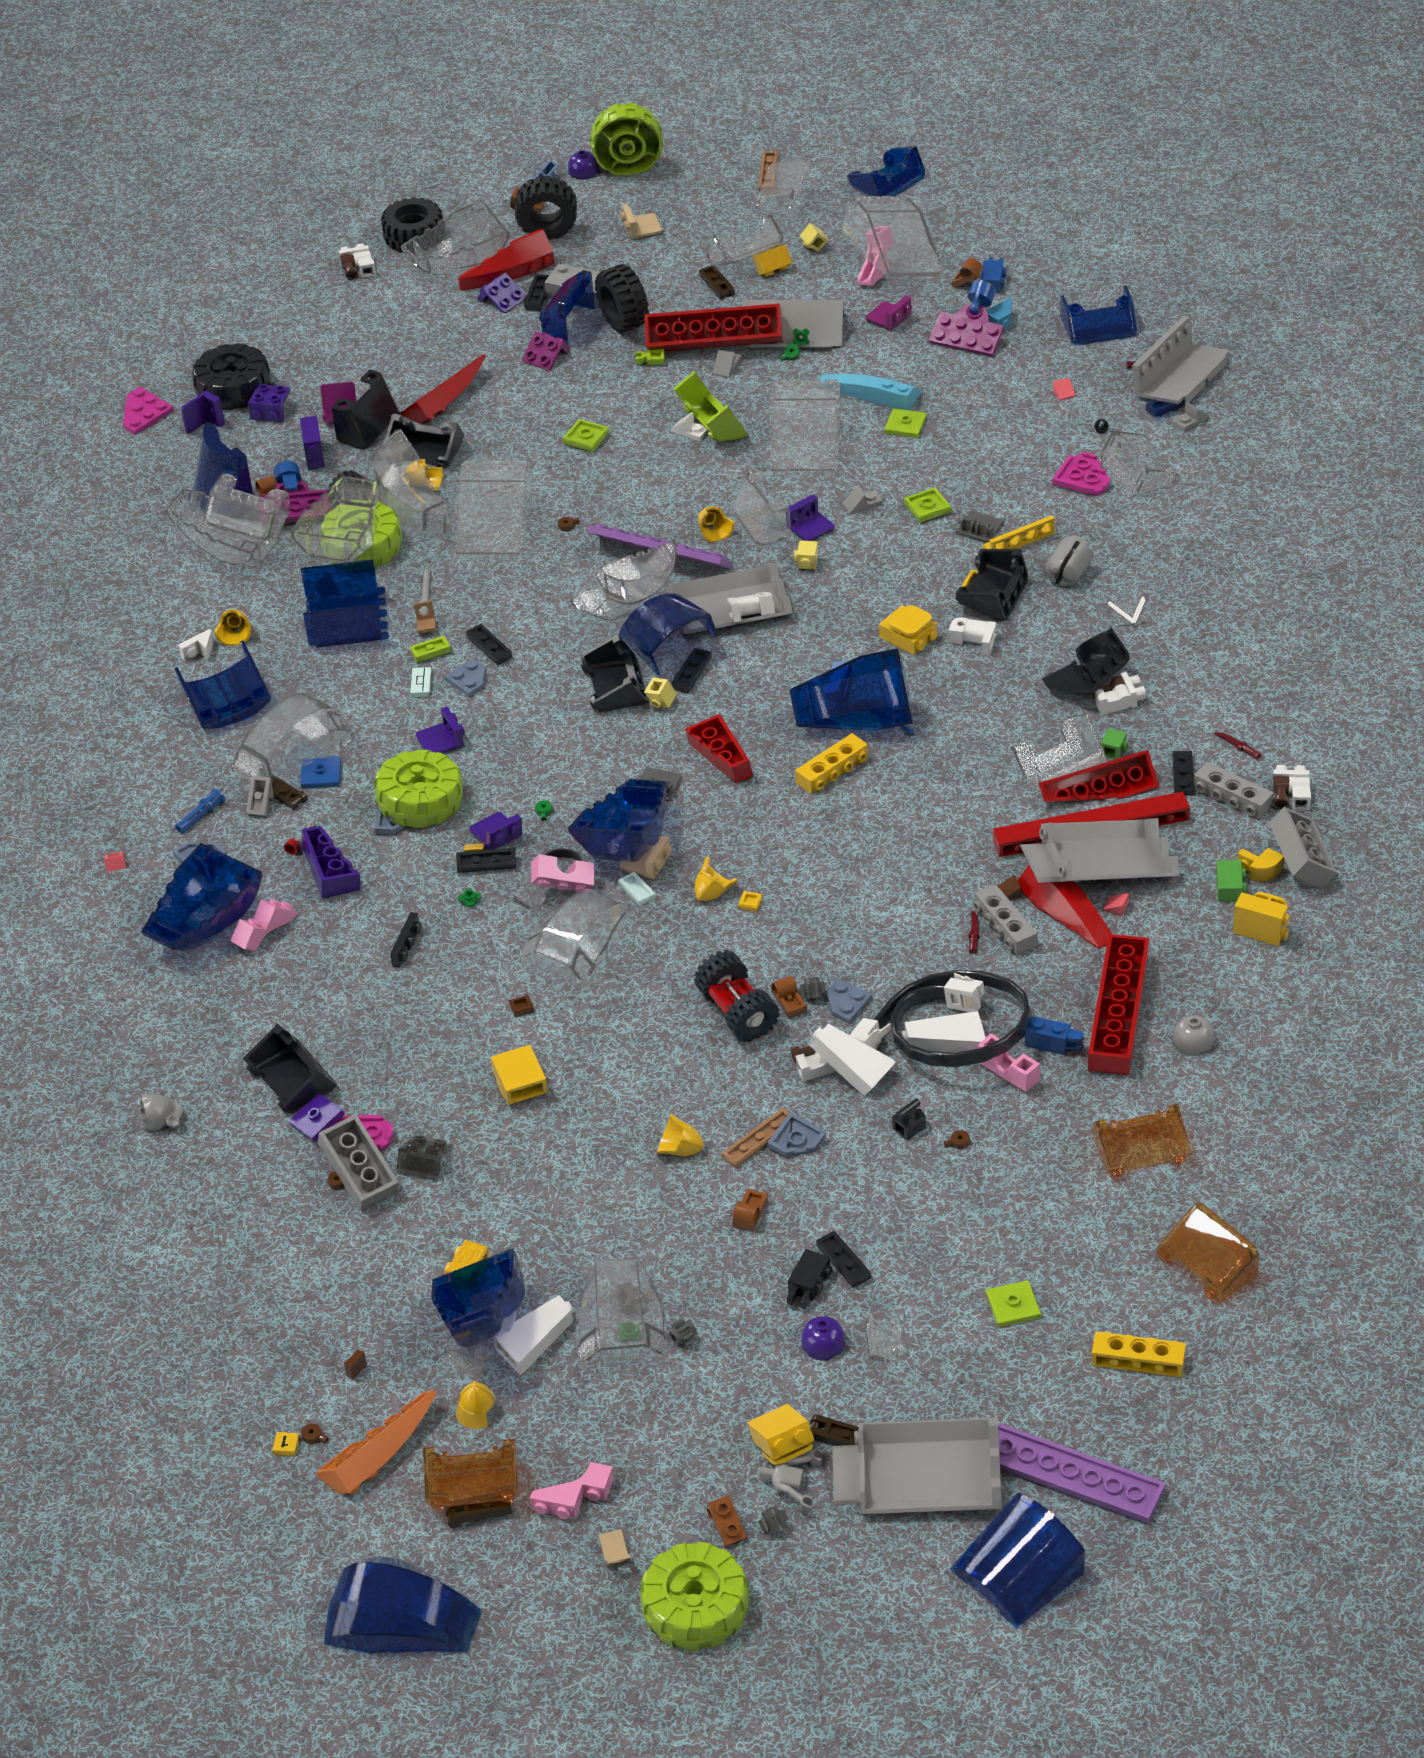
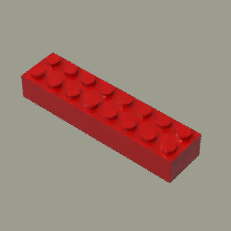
M780 303L645 314L646 348L664 349V352L782 343V309Z
M1108 934L1088 1052V1071L1130 1075L1148 964L1150 938Z

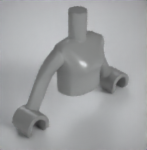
M814 1449L810 1455L793 1458L785 1463L776 1465L774 1469L761 1466L759 1476L772 1478V1484L776 1490L788 1493L800 1502V1512L809 1514L813 1502L812 1498L809 1495L802 1496L798 1493L803 1469L792 1467V1465L809 1462L813 1467H819L822 1462L823 1452L820 1449Z

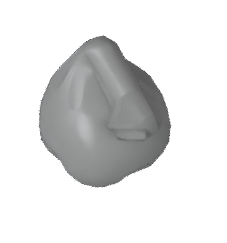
M148 1093L141 1097L140 1114L145 1129L160 1131L166 1125L173 1129L181 1126L180 1118L184 1112V1107L181 1104L154 1093Z

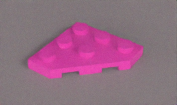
M139 387L127 394L123 427L136 435L174 411L173 406Z

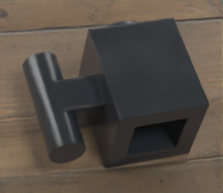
M917 1098L892 1116L893 1130L907 1141L926 1128V1116L921 1109L917 1108L921 1105Z

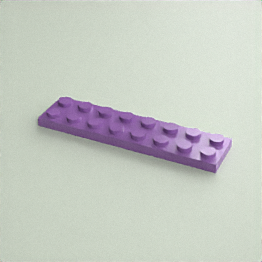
M596 523V526L589 525L588 532L598 537L731 569L733 562L727 560V556L716 552L710 553L700 548L694 549L679 543L677 545L662 539L661 541L651 536H642L630 531L628 533Z
M998 1423L1000 1470L1147 1524L1149 1523L1166 1488L1165 1482Z

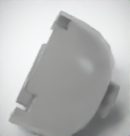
M1186 1016L1179 1020L1174 1027L1173 1044L1184 1054L1201 1055V1053L1208 1052L1213 1047L1214 1029L1210 1022L1201 1016Z

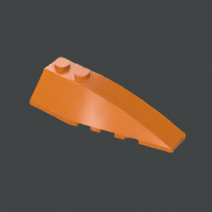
M430 1390L421 1393L400 1409L402 1411L401 1414L398 1412L386 1418L384 1426L368 1431L365 1434L367 1436L366 1439L358 1443L354 1441L316 1471V1475L339 1494L349 1493L351 1495L361 1488L360 1484L365 1480L368 1481L378 1474L377 1470L411 1436L437 1394L436 1391Z

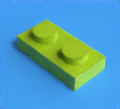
M443 635L410 646V652L416 663L449 653L451 652V647Z

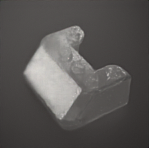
M222 473L210 490L203 518L204 527L208 530L258 545L270 543L289 515V492L274 489L269 491L265 498L233 489L236 486V478Z
M1088 714L1074 715L1064 720L1061 724V732L1065 741L1036 756L1032 746L1027 742H1020L1011 747L1023 776L1039 791L1038 783L1107 762Z

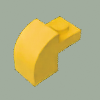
M1267 848L1260 856L1241 849L1237 854V860H1241V868H1245V871L1250 872L1249 879L1254 881L1271 880L1284 869V856L1270 848Z

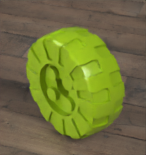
M627 102V104L618 103L609 106L607 110H603L596 117L595 123L591 128L590 144L593 156L604 170L606 169L614 175L639 174L648 171L654 166L656 160H659L663 150V131L658 118L654 117L651 110L641 107L636 103Z
M358 499L353 502L339 504L335 509L329 511L323 517V522L320 524L319 538L323 554L332 565L342 567V569L350 571H364L384 565L391 561L394 555L398 554L401 548L402 530L398 516L391 507L376 500Z
M430 750L401 752L397 756L387 759L375 776L374 789L377 806L379 805V809L385 818L389 819L391 817L394 823L400 826L423 828L440 824L458 811L463 799V781L458 765L451 761L448 756L439 752L435 753Z
M686 1542L672 1546V1549L664 1553L661 1552L651 1561V1566L648 1571L645 1570L642 1577L640 1603L644 1619L651 1632H655L662 1642L671 1647L675 1645L688 1651H700V1648L710 1646L713 1648L725 1643L726 1639L732 1634L735 1635L744 1623V1616L747 1614L749 1607L747 1578L742 1566L738 1565L736 1558L723 1548L719 1549L714 1544L705 1542L692 1544Z

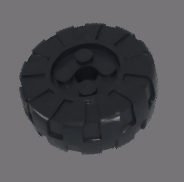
M241 343L233 345L224 344L205 351L199 359H196L192 370V381L197 396L204 391H208L220 398L222 410H232L234 408L247 407L255 389L261 384L269 385L271 383V374L268 361L259 349Z

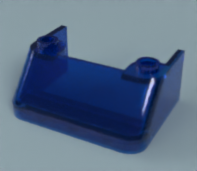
M582 270L561 284V287L551 301L540 312L539 320L541 321L542 333H547L554 338H562L566 341L567 345L569 344L566 323L568 314L574 306L595 309L591 271Z
M1123 286V296L1116 300V306L1084 311L1083 307L1076 303L1068 305L1064 295L1060 296V318L1071 343L1074 345L1130 338L1137 334L1134 303L1127 286Z

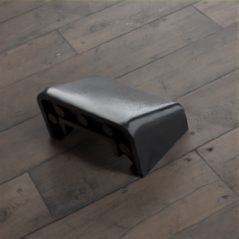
M392 414L382 452L389 461L404 460L414 462L419 459H425L426 464L445 469V467L450 466L464 439V433L458 423L449 422V426L443 425V428L413 424L409 419L406 422L401 420V415Z
M980 549L974 560L975 567L978 569L976 577L968 590L965 586L959 587L955 598L962 606L998 620H1007L1028 582V570L1022 550Z
M1111 627L1082 642L1076 648V656L1081 662L1080 665H1077L1076 660H1074L1067 666L1048 673L1042 680L1052 691L1090 695L1099 690L1129 662V652Z
M619 634L580 655L582 661L580 666L585 674L588 673L592 679L595 694L591 695L589 702L594 710L602 712L638 706L648 701V697L644 693L646 689L638 659Z
M278 1023L243 1058L248 1064L247 1070L254 1076L256 1074L261 1076L276 1093L279 1100L277 1105L284 1112L289 1110L292 1113L305 1106L318 1093L324 1096L338 1085L306 1047Z

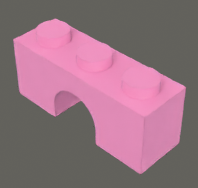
M538 854L531 861V884H538L539 887L551 886L557 887L558 890L570 889L575 890L577 893H585L594 886V863L575 860L568 867L567 874L558 868L557 857Z
M990 1034L978 1044V1048L995 1042L999 1038ZM1006 1052L980 1063L1024 1092H1027L1040 1081V1063L1024 1053L1017 1060L1012 1058L1009 1052Z

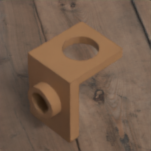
M432 601L414 603L418 634L436 631V618ZM422 606H426L430 609V612L423 615L419 612V609Z

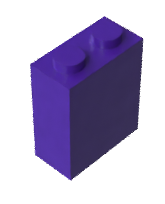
M317 416L300 418L307 469L325 467Z

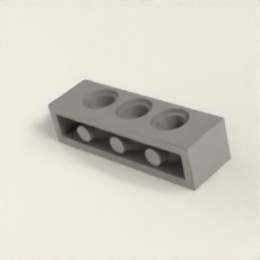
M1206 762L1194 774V788L1198 792L1208 794L1215 800H1221L1232 808H1238L1250 816L1261 819L1273 806L1274 792L1209 762Z
M996 884L974 893L975 902H973L975 911L984 916L986 924L994 928L998 938L1002 937L1008 950H1013L1018 955L1037 947L1038 933Z

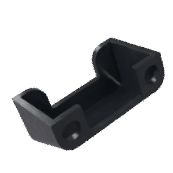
M371 369L360 378L361 382L370 384V388L356 402L340 398L331 407L336 440L358 448L368 447L389 426L392 414L400 415V411L382 374ZM344 404H345V405H348V406L345 407V408H340V407H339L340 405H344Z

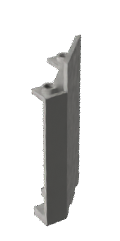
M777 563L676 584L670 583L666 589L667 599H671V603L650 607L661 638L683 634L684 636L791 615L793 613L789 595L786 596L783 579L779 577ZM761 592H770L773 595L775 613L741 616V621L734 622L729 617L732 607L728 604L727 598L744 597Z
M1158 818L1124 821L1041 824L1039 831L1042 844L1020 845L1038 883L1179 876L1178 856H1169L1168 837H1159Z
M998 1417L859 1423V1431H854L855 1445L833 1446L834 1504H856V1506H861V1514L1002 1509Z

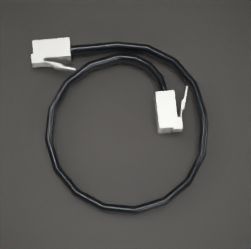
M952 970L931 974L907 984L888 1000L873 1020L863 1018L850 1036L876 1050L882 1042L881 1038L892 1031L895 1045L908 1058L929 1066L961 1067L983 1063L1008 1052L1025 1036L1032 1016L1027 993L1014 981L984 971ZM984 986L1011 994L1023 1005L1024 1009L1018 1025L1003 1038L978 1049L956 1053L928 1051L911 1045L898 1031L904 1014L913 1006L924 1001L945 999L947 1008L966 1012L978 1011L981 1007L980 998L985 994Z

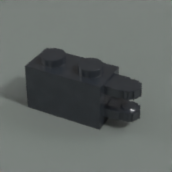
M805 1249L788 1279L789 1294L787 1304L793 1305L796 1298L801 1297L799 1307L805 1310L809 1302L814 1300L816 1294H821L825 1278L829 1279L832 1273L829 1256Z

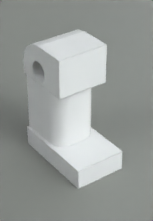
M761 592L738 598H727L728 604L732 607L729 617L734 622L741 621V616L775 613L773 595L770 592Z
M955 618L949 628V643L963 645L964 641L982 644V655L989 656L996 638L994 633L996 622Z

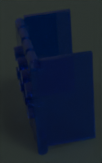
M373 559L300 568L305 598H307V612L303 613L310 646L316 645V648L389 638V633L386 631L382 632L381 630L388 628V622L381 621L380 618L387 616V610L380 609V605L386 604V598H379V595L385 594L386 591L384 587L377 586Z

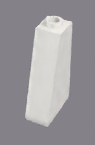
M978 1011L904 1022L905 1031H901V1035L911 1045L934 1052L956 1053L978 1049V1044L985 1039Z
M830 1024L824 1029L819 1027L812 1034L814 1040L809 1044L863 1095H866L896 1063L890 1057Z
M558 1295L493 1334L495 1348L519 1375L523 1374L573 1322V1307L568 1301L565 1302Z

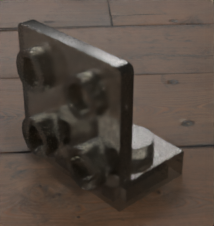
M420 1135L412 1137L398 1148L396 1173L437 1180L440 1174L441 1157L452 1149V1144H448L445 1140L441 1139L428 1140L425 1136Z

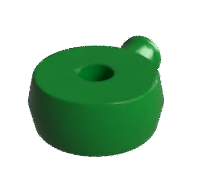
M788 344L780 359L784 361L786 358L790 360L798 358L800 354L799 347L796 344Z
M542 800L536 803L535 812L541 816V821H546L547 816L553 811V806L551 802Z

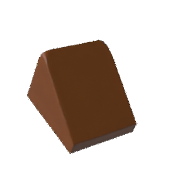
M1015 875L997 886L1009 900L1021 898V887Z

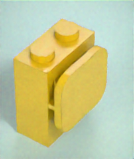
M901 605L879 624L880 638L913 655L918 651H922L926 644L934 641L938 635L937 622L932 620L931 614L913 605L906 607Z
M1241 892L1234 906L1233 933L1280 946L1282 940L1286 941L1289 934L1287 926L1290 915L1288 914L1287 901L1281 897L1264 892H1257L1254 896Z
M531 1045L491 1056L493 1073L508 1105L548 1093L546 1077Z
M785 1404L747 1422L753 1442L763 1450V1456L773 1465L785 1463L813 1448L812 1442L814 1438L808 1420L789 1404Z

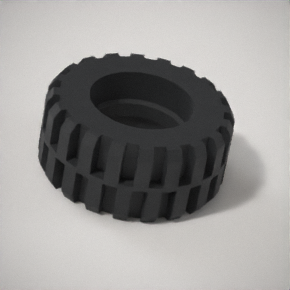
M538 176L534 180H528L527 184L524 183L517 191L515 219L523 232L530 234L543 229L547 239L551 240L553 237L555 239L561 237V234L565 235L568 233V229L570 230L574 226L577 218L576 194L571 186H567L565 181H559L557 177L550 178V176H545L541 178V176ZM540 202H551L560 209L551 214H542L535 211L532 207Z
M411 197V199L404 198L401 201H395L394 204H390L384 210L381 216L383 238L385 243L393 250L396 248L397 251L402 252L403 250L405 253H410V251L417 253L419 250L426 251L429 247L433 248L436 246V243L439 244L442 240L441 238L444 237L445 230L442 210L435 202L433 203L429 199Z
M619 264L598 273L595 280L596 298L608 324L618 332H626L645 324V314H649V303L643 289V284H641L639 277L636 276L635 271L627 265Z

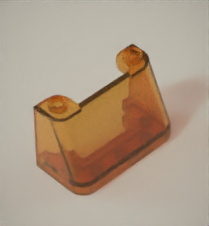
M1179 1105L1167 1106L1168 1110L1162 1112L1158 1110L1151 1115L1117 1122L1110 1120L1109 1124H1107L1106 1119L1095 1121L1091 1128V1133L1107 1174H1112V1177L1124 1175V1171L1170 1161H1174L1175 1164L1187 1161V1157L1192 1152Z
M1200 1202L1193 1205L1157 1246V1254L1162 1261L1171 1263L1178 1259L1205 1281V1295L1210 1300H1215L1219 1304L1258 1276L1259 1252L1257 1248Z
M515 1439L503 1440V1446L498 1449V1446H493V1452L448 1456L447 1451H442V1455L437 1454L434 1447L423 1448L425 1499L427 1505L433 1509H443L447 1506L514 1501L519 1496L518 1453Z

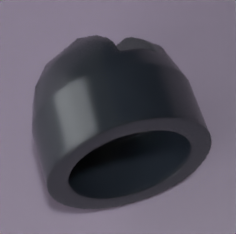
M1098 419L1094 423V428L1098 433L1102 434L1107 432L1109 424L1105 419ZM1103 421V423L1101 424V430H1100V429H1098V427H1099L1100 422Z

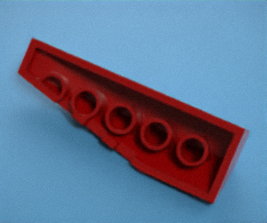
M539 229L511 241L508 247L496 251V255L491 258L487 257L478 267L474 266L458 277L459 289L464 291L482 288L484 285L490 284L494 278L500 277L504 273L514 280L555 264L554 253L544 230Z
M483 354L401 411L400 414L419 424L425 420L427 423L436 418L435 413L440 415L446 411V406L469 385L480 369L486 355Z
M1149 750L1038 783L1044 802L1125 798L1160 787Z
M1029 864L1018 878L1021 892L1040 911L1049 914L1055 921L1058 920L1064 924L1069 930L1078 933L1081 938L1098 949L1107 946L1108 934L1112 933L1075 881L1038 883Z

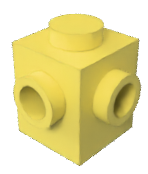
M811 223L800 235L803 239V244L817 252L829 240L821 229Z
M799 541L798 550L794 551V561H797V569L816 570L818 542Z
M652 678L644 692L651 701V704L656 708H669L677 694L667 679Z

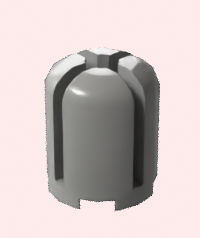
M1076 535L1063 537L1046 565V575L1050 581L1056 584L1060 576L1063 575L1059 586L1071 587L1078 582L1094 557V551L1091 552L1085 539Z

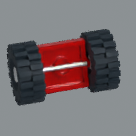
M724 950L723 953L718 951L715 956L714 954L709 955L710 959H704L702 961L704 964L697 967L699 972L694 974L696 977L694 978L696 987L708 1001L716 1002L727 1016L725 1018L726 1025L739 1041L741 1040L746 1043L748 1040L751 1042L755 1038L758 1039L762 1035H767L768 1030L772 1031L774 1029L773 1024L778 1023L777 1018L780 1017L779 1007L768 993L759 989L754 990L745 979L748 978V969L733 951Z

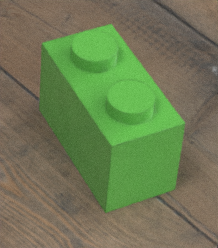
M1217 860L1216 882L1218 901H1237L1241 892L1246 893V882H1242V880H1245V868H1241V860Z

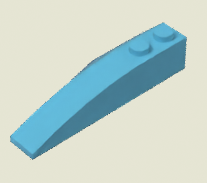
M859 374L822 375L814 384L815 387L902 410H909L922 393V390L914 386L890 379Z

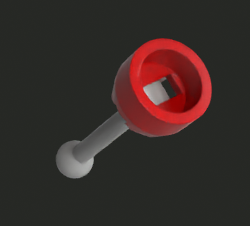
M309 821L306 828L314 827V821ZM302 833L296 840L292 838L284 844L283 848L286 853L296 855L299 852Z

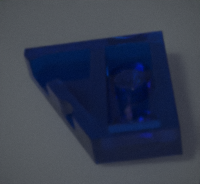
M1153 399L1146 404V411L1154 417H1161L1168 412L1184 407L1185 400L1183 399L1179 404Z

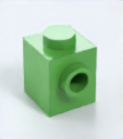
M1108 728L1101 742V756L1118 759L1123 752H1127L1129 741H1126L1127 732Z

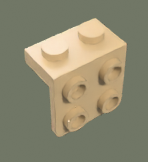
M622 205L620 218L624 222L625 230L628 231L631 239L662 233V228L654 213L634 217L629 205Z
M662 835L655 847L635 842L619 864L620 870L628 873L635 872L639 876L654 880L671 855L672 847L670 846L669 837Z

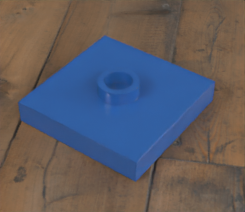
M341 757L302 758L301 789L340 786Z

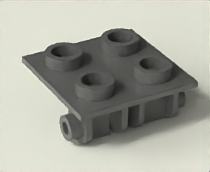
M970 511L967 517L959 518L958 524L960 526L956 533L989 542L1004 520Z
M646 767L642 776L635 777L634 784L637 785L633 794L669 801L682 774Z

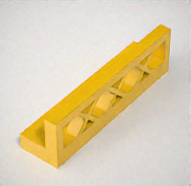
M1051 515L990 539V542L983 544V549H1017L1055 534V518Z

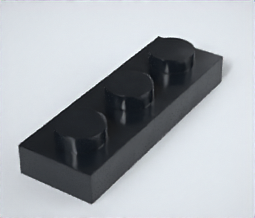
M535 274L524 302V309L541 310L546 297L545 281L549 275Z
M482 624L466 631V637L497 665L513 657L512 651Z
M694 647L671 682L672 687L677 690L690 692L712 658L711 651Z
M1173 751L1174 793L1183 791L1185 796H1194L1192 751Z
M515 848L456 852L457 872L516 868Z
M410 912L390 953L392 967L400 968L402 962L407 960L409 948L414 946L416 933L419 934L422 928L418 913Z
M835 1231L816 1240V1246L824 1255L830 1257V1262L853 1288L871 1278L869 1269Z

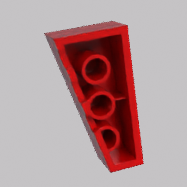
M720 714L685 728L689 744L734 783H739L753 777L748 757Z

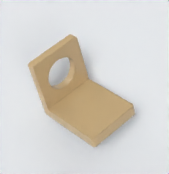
M621 1529L599 1535L606 1566L630 1560L631 1556L627 1553Z

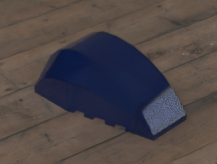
M898 648L858 656L789 689L797 727L878 731L913 724L911 699L904 665Z
M629 779L617 787L613 795L608 793L605 795L604 801H596L592 809L586 808L568 827L570 835L594 859L637 862L659 842L665 814L667 782Z
M200 843L175 870L173 880L167 884L163 898L158 900L155 912L151 913L141 933L143 936L178 951L195 949L208 943L244 916L253 904L259 891L263 876L262 871Z
M514 1248L432 1279L431 1300L451 1338L464 1348L472 1347L511 1331L525 1295L522 1270Z
M385 1556L363 1558L345 1567L342 1571L328 1607L324 1644L369 1654H378V1652L400 1653L406 1651H414V1653H424V1651L467 1652L482 1612L468 1598L432 1575L407 1562Z

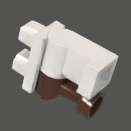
M361 243L357 244L355 248L350 249L347 246L341 247L339 256L342 268L345 270L346 279L354 280L358 277L356 267L359 268L361 278L376 275L375 264L371 258L368 245L365 246ZM366 269L372 270L370 273H363Z
M1127 672L1121 673V676L1115 675L1112 677L1109 684L1103 685L1099 690L1092 693V696L1096 700L1100 714L1104 715L1129 707H1137V701L1146 699V690L1144 686L1141 687L1138 675L1129 677Z
M1277 765L1276 770H1273V792L1277 794L1273 800L1274 808H1288L1289 798L1286 794H1292V810H1310L1309 770H1306L1304 765H1297L1295 770H1287L1285 765ZM1296 800H1305L1306 804L1300 806L1295 802Z
M794 1046L790 1048L794 1063L797 1064V1070L802 1081L821 1077L836 1071L812 1047L807 1046L800 1049L799 1046Z

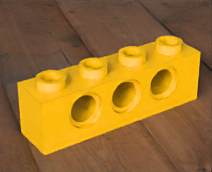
M851 733L795 770L796 784L810 794L822 790L829 782L837 780L840 775L849 772L858 763H863L868 758V744Z
M1095 1331L1091 1365L1182 1377L1186 1343Z

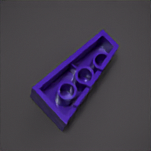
M321 826L302 829V848L321 898L360 890V873L353 869L352 863L348 859L344 858L339 847L336 848L334 846L333 840Z

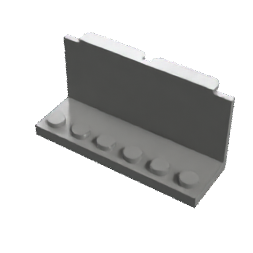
M742 300V306L780 303L782 309L783 342L752 344L740 347H750V349H785L788 344H793V330L795 328L799 330L807 328L810 332L808 334L809 344H796L799 349H832V347H842L843 317H845L843 300Z
M1183 316L1132 365L1135 396L1179 404L1184 399L1185 403H1189L1205 387L1206 381H1211L1226 366L1227 356L1230 354V351L1192 344L1190 317Z

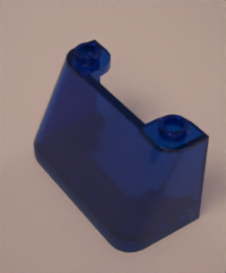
M917 146L896 147L884 153L883 162L885 167L879 171L873 170L870 173L853 171L847 175L851 186L879 201H887L923 179L925 168Z

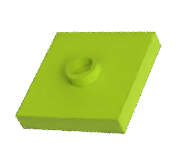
M893 408L884 428V434L918 438L926 421L927 413Z
M578 419L562 438V442L566 445L594 452L609 434L610 430L609 427Z
M936 487L904 498V504L920 523L952 512L951 505Z
M1028 1280L986 1289V1296L998 1328L1041 1318V1312Z

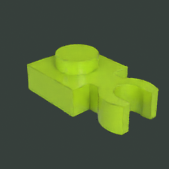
M647 349L645 353L642 351L635 352L636 364H643L644 362H647V365L665 364L664 349Z

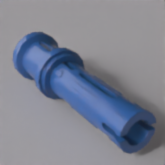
M214 788L209 796L200 800L199 805L175 824V829L184 834L204 815L214 812L216 806L226 801L223 793Z

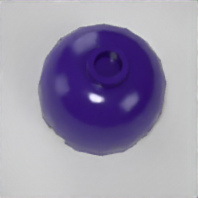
M580 150L573 154L568 161V174L571 177L574 176L581 180L589 179L596 176L595 174L600 171L596 158L589 151Z
M818 1316L811 1319L804 1326L801 1334V1346L808 1356L813 1359L830 1360L843 1352L845 1348V1332L841 1324L835 1319L828 1316Z

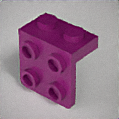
M905 295L896 304L887 301L881 302L866 316V321L893 331L912 314L911 297Z
M535 331L522 357V361L545 370H551L559 352L567 354L570 351V347L562 338H554L547 333Z
M354 382L321 385L323 422L334 424L331 407L340 398L353 402L357 401ZM344 404V405H340L339 407H340V408H345V407H347L348 405H345V404Z

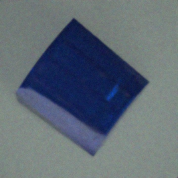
M208 422L203 429L193 485V496L197 505L206 514L215 519L230 523L256 510L247 457L239 448L236 447L230 450L221 442L218 430Z
M667 593L655 596L637 607L624 622L619 635L658 676L660 672L653 653L674 632L698 620L714 637H717L718 633L710 613L680 594Z
M244 640L240 641L244 658L215 675L185 682L179 668H174L179 686L202 728H223L246 720L262 710L271 701V696Z
M1018 1492L950 1567V1570L965 1584L970 1583L999 1609V1614L1017 1629L1085 1574V1549L1070 1530L1048 1509L1032 1498Z

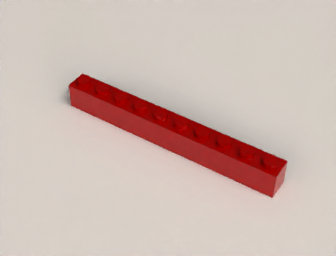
M1182 791L993 828V843L998 856L1004 857L1024 853L1020 846L1022 844H1042L1039 831L1041 824L1124 821L1158 818L1159 826L1188 821L1190 819V806Z

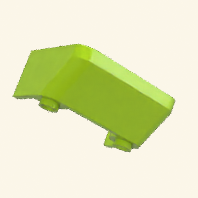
M695 371L673 388L685 404L682 406L688 414L693 412V415L709 431L707 434L713 441L723 442L743 439L748 434L727 405L724 407L710 393Z

